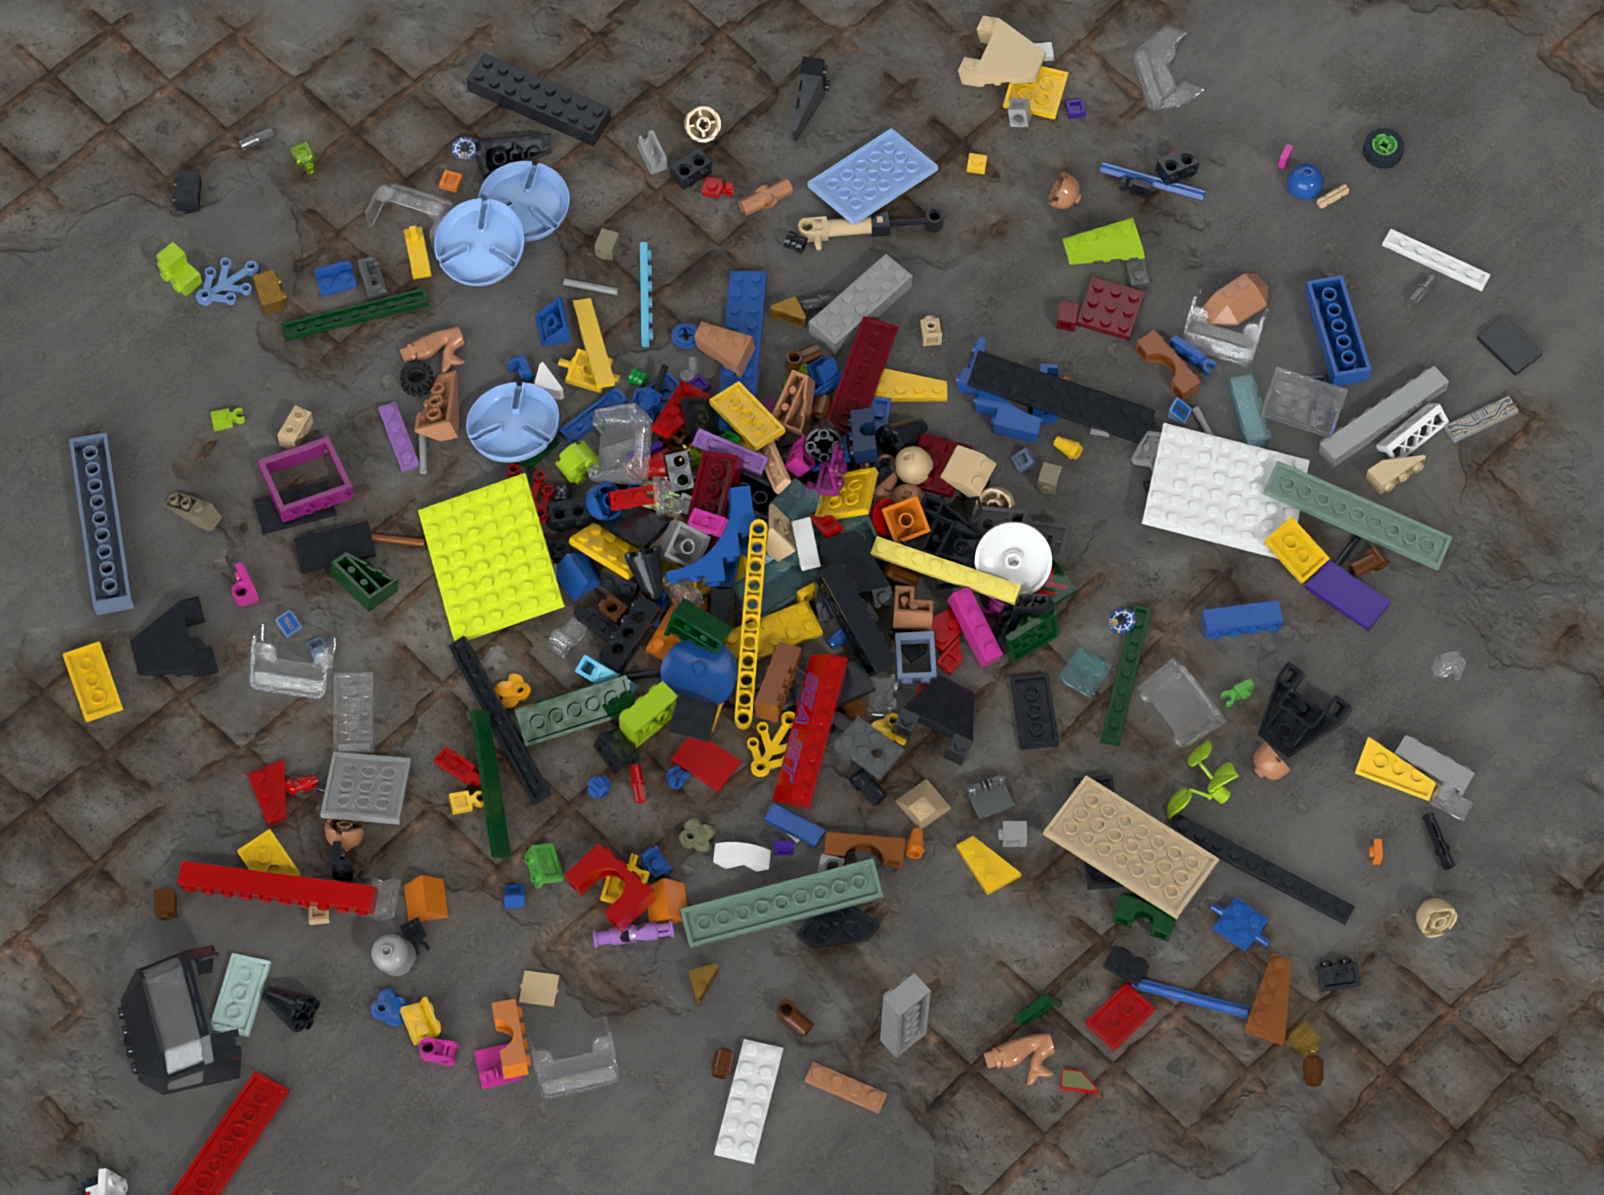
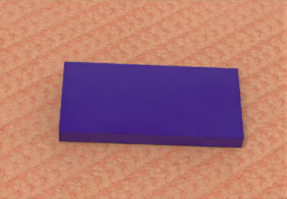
M1328 560L1321 566L1305 587V589L1367 631H1369L1391 602L1331 560Z

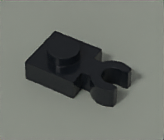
M1121 176L1119 189L1130 190V194L1148 199L1151 183L1143 179L1134 178L1130 180L1125 176Z
M419 918L400 926L405 938L412 944L415 943L414 948L418 956L420 955V946H425L426 950L430 951L429 945L423 941L427 934Z

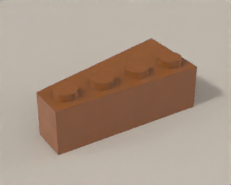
M780 641L777 648L774 647L771 655L772 661L767 665L766 676L761 682L759 693L753 705V709H756V717L778 723L802 656V648Z
M1272 953L1244 1030L1246 1033L1282 1046L1286 1035L1291 959Z

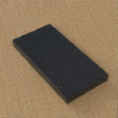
M326 480L280 492L279 496L283 504L287 505L330 489ZM270 495L253 500L263 535L337 515L335 506L332 505L329 508L314 511L311 514L297 517L294 520L282 522Z
M641 506L620 509L621 513L617 518L611 520L592 519L593 523L641 549L650 547L666 531L670 523L669 520Z
M368 521L294 538L301 574L331 568V562L345 552L361 560L376 557Z
M860 658L848 663L837 708L876 691ZM803 683L789 689L796 705L799 701Z
M1049 674L1010 677L1020 750L1059 746Z

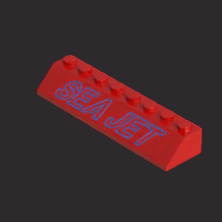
M829 653L810 656L775 788L773 802L811 810L848 668L847 657Z

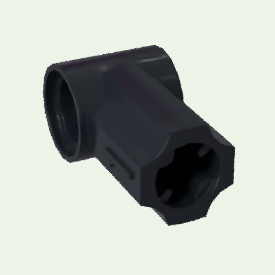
M864 768L859 769L849 777L853 787L857 791H861L874 806L883 802L887 797V793L876 782L875 777Z

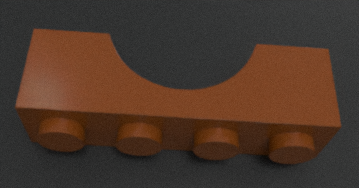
M1153 330L1136 342L1135 351L1146 363L1158 362L1170 368L1174 375L1170 390L1176 397L1185 401L1199 391L1201 384L1199 376L1195 373L1193 374L1188 364L1177 356L1176 351L1165 343L1162 335H1158Z
M840 831L826 832L824 854L846 860L850 854L866 850L876 854L880 858L883 867L903 868L905 839L899 836L882 837L878 834L867 836L856 832L851 834H842Z

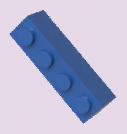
M1279 600L1203 610L1201 617L1205 639L1211 638L1213 640L1224 636L1237 637L1241 634L1249 633L1254 635L1263 631L1275 632L1281 629L1283 623Z

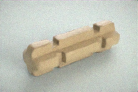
M1346 184L1339 186V189L1336 188L1325 194V197L1318 198L1316 203L1319 208H1324L1327 204L1340 199L1341 196L1347 195L1349 188Z

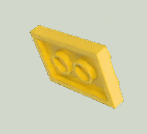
M1292 516L1263 541L1300 584L1306 581L1330 559Z
M270 829L237 850L249 870L302 877Z

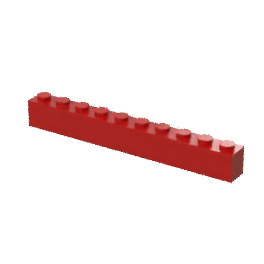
M182 861L177 882L181 889H183L182 891L187 893L200 891L208 896H213L214 893L221 894L225 898L238 896L246 901H252L253 898L259 899L263 903L275 901L284 906L298 904V907L306 909L313 906L322 911L335 909L343 914H348V911L356 912L360 916L374 915L379 892L375 886L188 861Z

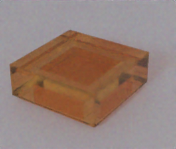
M861 698L843 706L847 718L851 721L855 720L858 716L861 718L867 716Z

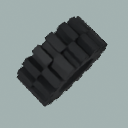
M411 361L409 362L410 366L405 364L404 369H401V387L408 395L412 393V397H416V394L422 397V393L424 392L427 395V390L430 391L434 384L432 368L430 369V365L427 364L425 366L423 361L421 364H419V361H415L416 364H413ZM420 374L424 376V380L420 383H412L410 381L413 375Z

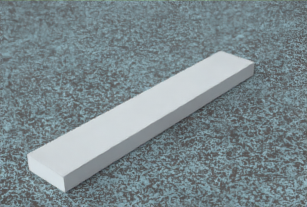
M1390 229L1382 244L1386 248L1480 291L1484 289L1491 275L1393 229Z

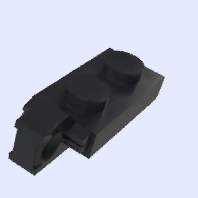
M578 603L574 608V614L579 617L578 621L609 644L612 633L615 630L618 631L620 626L594 607L586 609Z

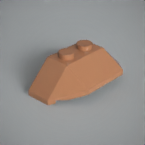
M1244 273L1216 291L1199 313L1210 325H1239L1267 306L1269 286L1257 273Z

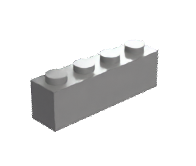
M1405 735L1394 753L1436 782V786L1460 799L1475 775L1469 767L1456 763L1451 757L1438 753L1433 747L1425 746L1415 737Z

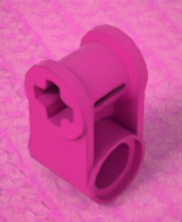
M426 1037L419 1043V1055L425 1061L453 1066L456 1062L454 1057L459 1044L450 1040ZM427 1046L433 1048L431 1052L423 1051V1049Z

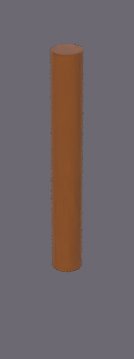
M371 534L373 542L422 547L425 545V539Z

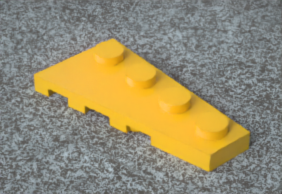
M1368 736L1355 774L1429 801L1436 782Z

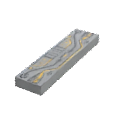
M1507 396L1445 425L1444 430L1453 443H1456L1518 414L1519 410L1511 398Z

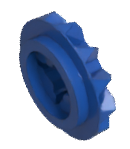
M692 323L678 324L671 333L674 345H677L680 349L686 348L689 350V348H695L694 335L698 327ZM685 331L689 336L688 341L684 338Z

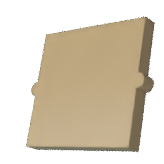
M524 971L523 982L520 984L519 1003L554 1007L556 994L559 993L557 989L559 975Z

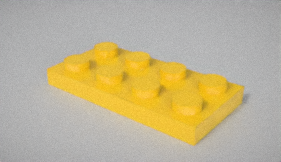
M740 381L709 399V404L754 451L759 450L785 433V428Z
M596 523L590 524L570 537L569 544L625 579L629 580L633 577L624 554L639 552L637 548Z
M100 641L63 653L86 722L123 710Z

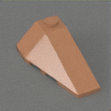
M455 370L438 375L430 390L432 394L428 400L424 401V409L416 417V433L438 441L451 440L458 437L460 421L458 377Z

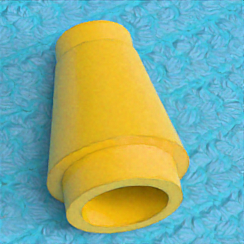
M1060 436L1055 439L1053 444L1069 459H1077L1083 449L1079 442Z

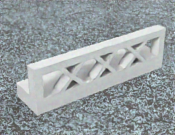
M1428 403L1376 444L1378 451L1386 452L1390 459L1407 457L1448 424L1449 421L1440 404ZM1438 414L1442 421L1437 425H1433L1434 417ZM1427 425L1426 434L1424 436L1420 435L1421 427ZM1414 436L1413 444L1410 447L1406 446L1408 438ZM1399 446L1401 447L1400 455L1395 457L1392 450Z

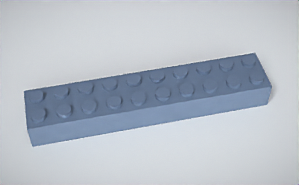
M107 432L69 439L93 608L96 615L134 609L113 459Z

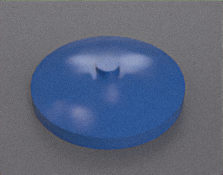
M687 640L685 643L681 641L673 646L664 657L661 665V682L663 681L677 695L682 694L718 705L724 703L732 695L738 682V665L729 648L724 645L716 654L696 647V643Z

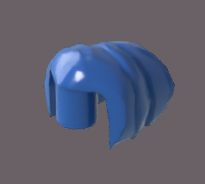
M679 765L669 769L666 772V780L669 787L674 789L682 788L691 773L683 771Z

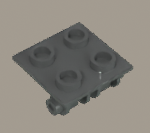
M1000 772L963 786L979 820L1015 807L1004 783L1005 777Z

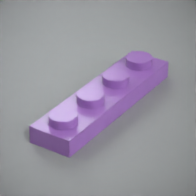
M396 401L378 407L401 472L420 467Z
M700 428L691 447L702 452L704 450L738 455L744 461L742 469L759 476L762 475L768 461V457Z

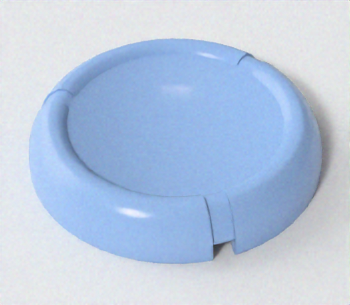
M532 161L512 162L496 169L482 184L478 197L482 198L483 201H488V198L494 199L509 206L522 223L525 242L536 241L553 233L564 221L568 213L570 201L568 187L563 178L555 170L544 164L532 165Z
M482 198L465 201L454 207L441 221L435 236L436 258L440 261L441 268L455 281L475 287L494 284L508 276L523 255L525 234L522 223L516 213L500 201L489 198L488 201H483Z
M516 382L506 383L490 389L476 400L468 413L466 430L475 449L485 457L498 462H520L538 455L552 442L559 427V410L552 395L542 387L522 382V386H517Z

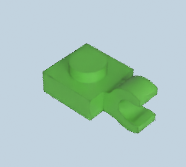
M1250 678L1235 685L1233 689L1222 692L1220 698H1230V701H1227L1225 706L1231 707L1234 701L1240 698L1246 699L1252 694L1254 683Z

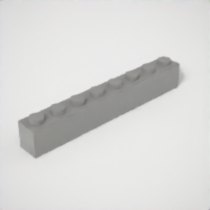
M1435 366L1429 370H1423L1416 379H1410L1404 387L1395 389L1391 396L1382 398L1373 408H1367L1360 417H1354L1347 426L1338 428L1331 437L1322 439L1319 443L1318 453L1331 468H1334L1445 392L1449 381Z

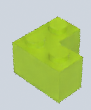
M174 242L156 255L157 265L161 271L160 276L164 281H169L178 293L181 292L187 296L202 284L200 273L187 262L185 252Z

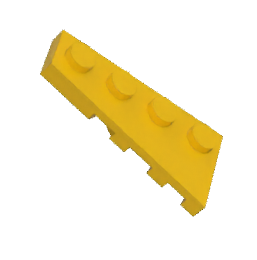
M884 369L875 397L890 398L891 402L947 401V381Z

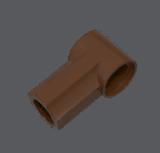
M814 343L800 350H789L786 354V370L790 373L792 370L799 372L803 366L822 356L820 347Z
M1374 546L1367 550L1364 555L1348 562L1347 566L1351 575L1357 578L1372 570L1379 571L1388 565L1389 561L1380 547Z
M886 562L882 570L890 585L915 587V590L920 579V574L890 562Z
M783 999L779 1002L776 1012L777 1018L781 1022H785L801 1038L806 1036L814 1024L795 1007L793 1001ZM786 1007L789 1008L791 1012L789 1014H784L781 1012V1009Z

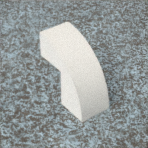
M716 843L713 862L725 869L745 865L758 872L769 869L771 851L748 843Z

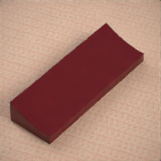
M703 450L685 524H687L694 508L727 518L728 490L738 487L744 463L738 455ZM711 534L708 535L712 538L704 556L714 547L719 537Z

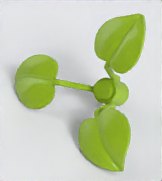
M1208 739L1196 747L1188 758L1189 766L1193 767L1199 764L1211 779L1207 787L1208 794L1193 788L1188 790L1186 787L1178 790L1171 797L1167 806V816L1170 820L1174 814L1178 813L1189 803L1192 793L1207 797L1209 800L1214 798L1220 804L1225 803L1230 797L1231 792L1223 785L1239 777L1231 762H1227L1219 767L1214 777L1211 775L1202 761L1210 755L1212 750V743Z

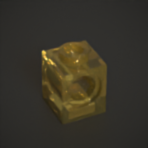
M1303 1022L1290 1034L1288 1042L1306 1058L1309 1054L1314 1055L1318 1052L1321 1038Z

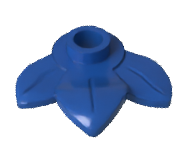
M386 988L379 993L377 1001L371 1005L370 1012L375 1019L384 1020L390 1026H398L403 1024L400 1015L401 1007L410 1005V1003L403 997H395L394 988ZM378 1007L383 1008L384 1011H383V1012L379 1011V1010H378Z

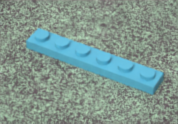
M640 242L642 347H649V340H653V328L649 329V324H653L652 313H649V308H652V297L648 295V292H652V281H648V276H652V265H648V260H652L651 249H648L647 242Z

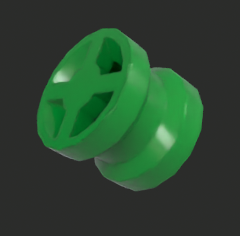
M635 366L629 374L628 383L636 384L638 388H644L650 373L647 371L643 372L639 367Z

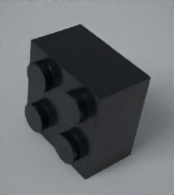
M678 694L668 732L709 743L719 705Z

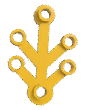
M787 711L783 713L781 717L782 726L772 742L768 733V724L766 722L758 723L757 732L761 735L766 750L763 757H761L758 749V739L755 737L748 739L747 747L751 750L754 758L751 764V771L755 776L764 777L768 775L770 769L781 767L784 756L777 760L770 761L773 755L785 753L787 743L780 745L789 728L792 727L793 722L788 724L786 721L794 720V712ZM763 726L766 730L761 731L759 728ZM755 742L756 745L751 746L750 743ZM759 766L764 767L763 770H758L757 768Z

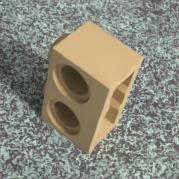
M296 405L294 406L277 435L281 447L289 450L301 446L314 424L312 412Z

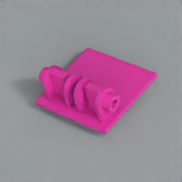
M509 1043L474 1051L482 1089L522 1080V1076L504 1079L500 1050Z

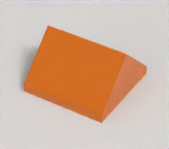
M918 496L898 501L881 509L895 543L899 544L901 540L907 541L931 531Z
M421 875L404 885L408 922L419 918L420 921L448 918L443 879Z
M663 878L650 885L654 889L653 894L656 900L647 908L649 922H655L656 924L668 922L669 920H672V923L683 922L680 909L687 907L684 883Z

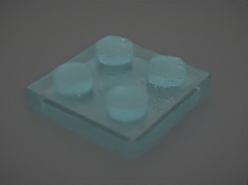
M1078 647L1060 673L1058 680L1092 698L1112 666Z

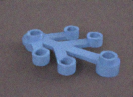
M222 258L220 260L221 272L218 284L212 287V282L216 277V270L213 267L206 268L204 287L196 293L198 303L208 306L213 301L233 305L237 301L236 295L233 292L250 295L252 287L249 283H243L242 285L233 284L245 276L253 277L252 275L259 274L258 263L248 261L242 270L227 278L232 263L229 258ZM221 291L229 292L226 295L218 294Z

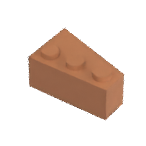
M701 321L694 335L697 348L712 359L719 361L726 369H730L741 379L755 350L752 336Z
M795 370L791 371L772 415L786 431L802 437L805 434H809L815 381L808 375Z

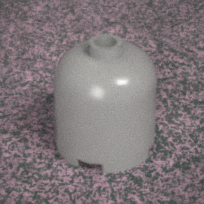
M385 934L373 943L371 957L374 964L385 974L402 976L408 973L416 960V951L413 944L406 938L395 934Z

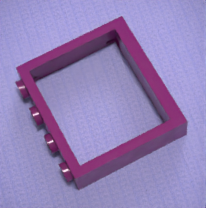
M329 436L257 460L259 472L282 522L294 520L297 517L311 514L314 511L329 508L334 504L346 502V500L354 498L352 485ZM329 454L343 485L284 505L270 474Z

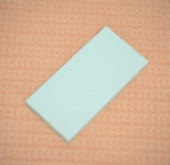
M232 953L211 1019L213 1030L224 1032L238 1029L239 1036L249 1038L269 974L271 961Z

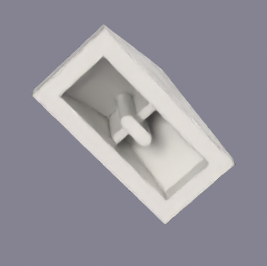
M543 362L540 363L535 385L545 389L554 399H563V388Z

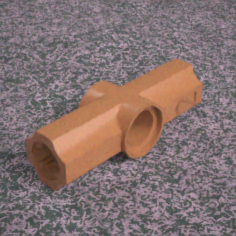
M785 178L771 186L763 185L759 187L754 194L738 201L743 215L748 216L762 208H772L778 200L793 193L792 185Z

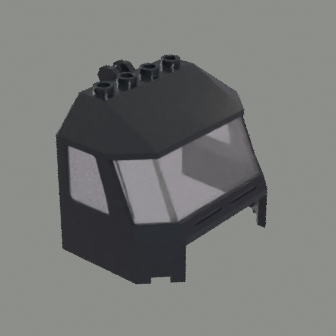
M214 944L185 950L136 969L121 998L120 1007L117 1008L119 1019L124 1020L122 1031L124 1046L127 1047L126 1055L127 1058H133L134 1061L131 1063L133 1075L137 1074L139 1082L162 1095L240 1078L242 1051L241 1046L236 1045L235 1037H239L238 1029L213 1033L199 975L212 973L213 958L219 957L218 952H215Z

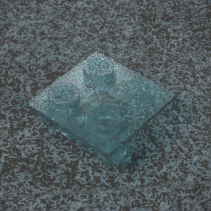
M794 478L770 504L773 503L792 522L807 518L823 500L817 496L819 494L817 490L813 489L811 491Z

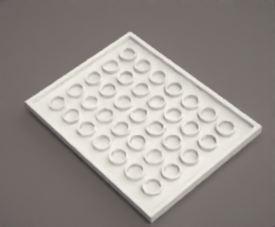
M1164 423L1142 524L1277 558L1263 541L1291 516L1298 523L1300 510L1264 495L1263 491L1277 460L1305 473L1308 471L1310 460Z

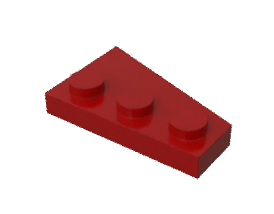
M951 607L932 618L935 649L943 654L963 631ZM913 630V632H926V631H927V630Z
M281 760L247 773L267 825L271 826L286 820L285 761Z

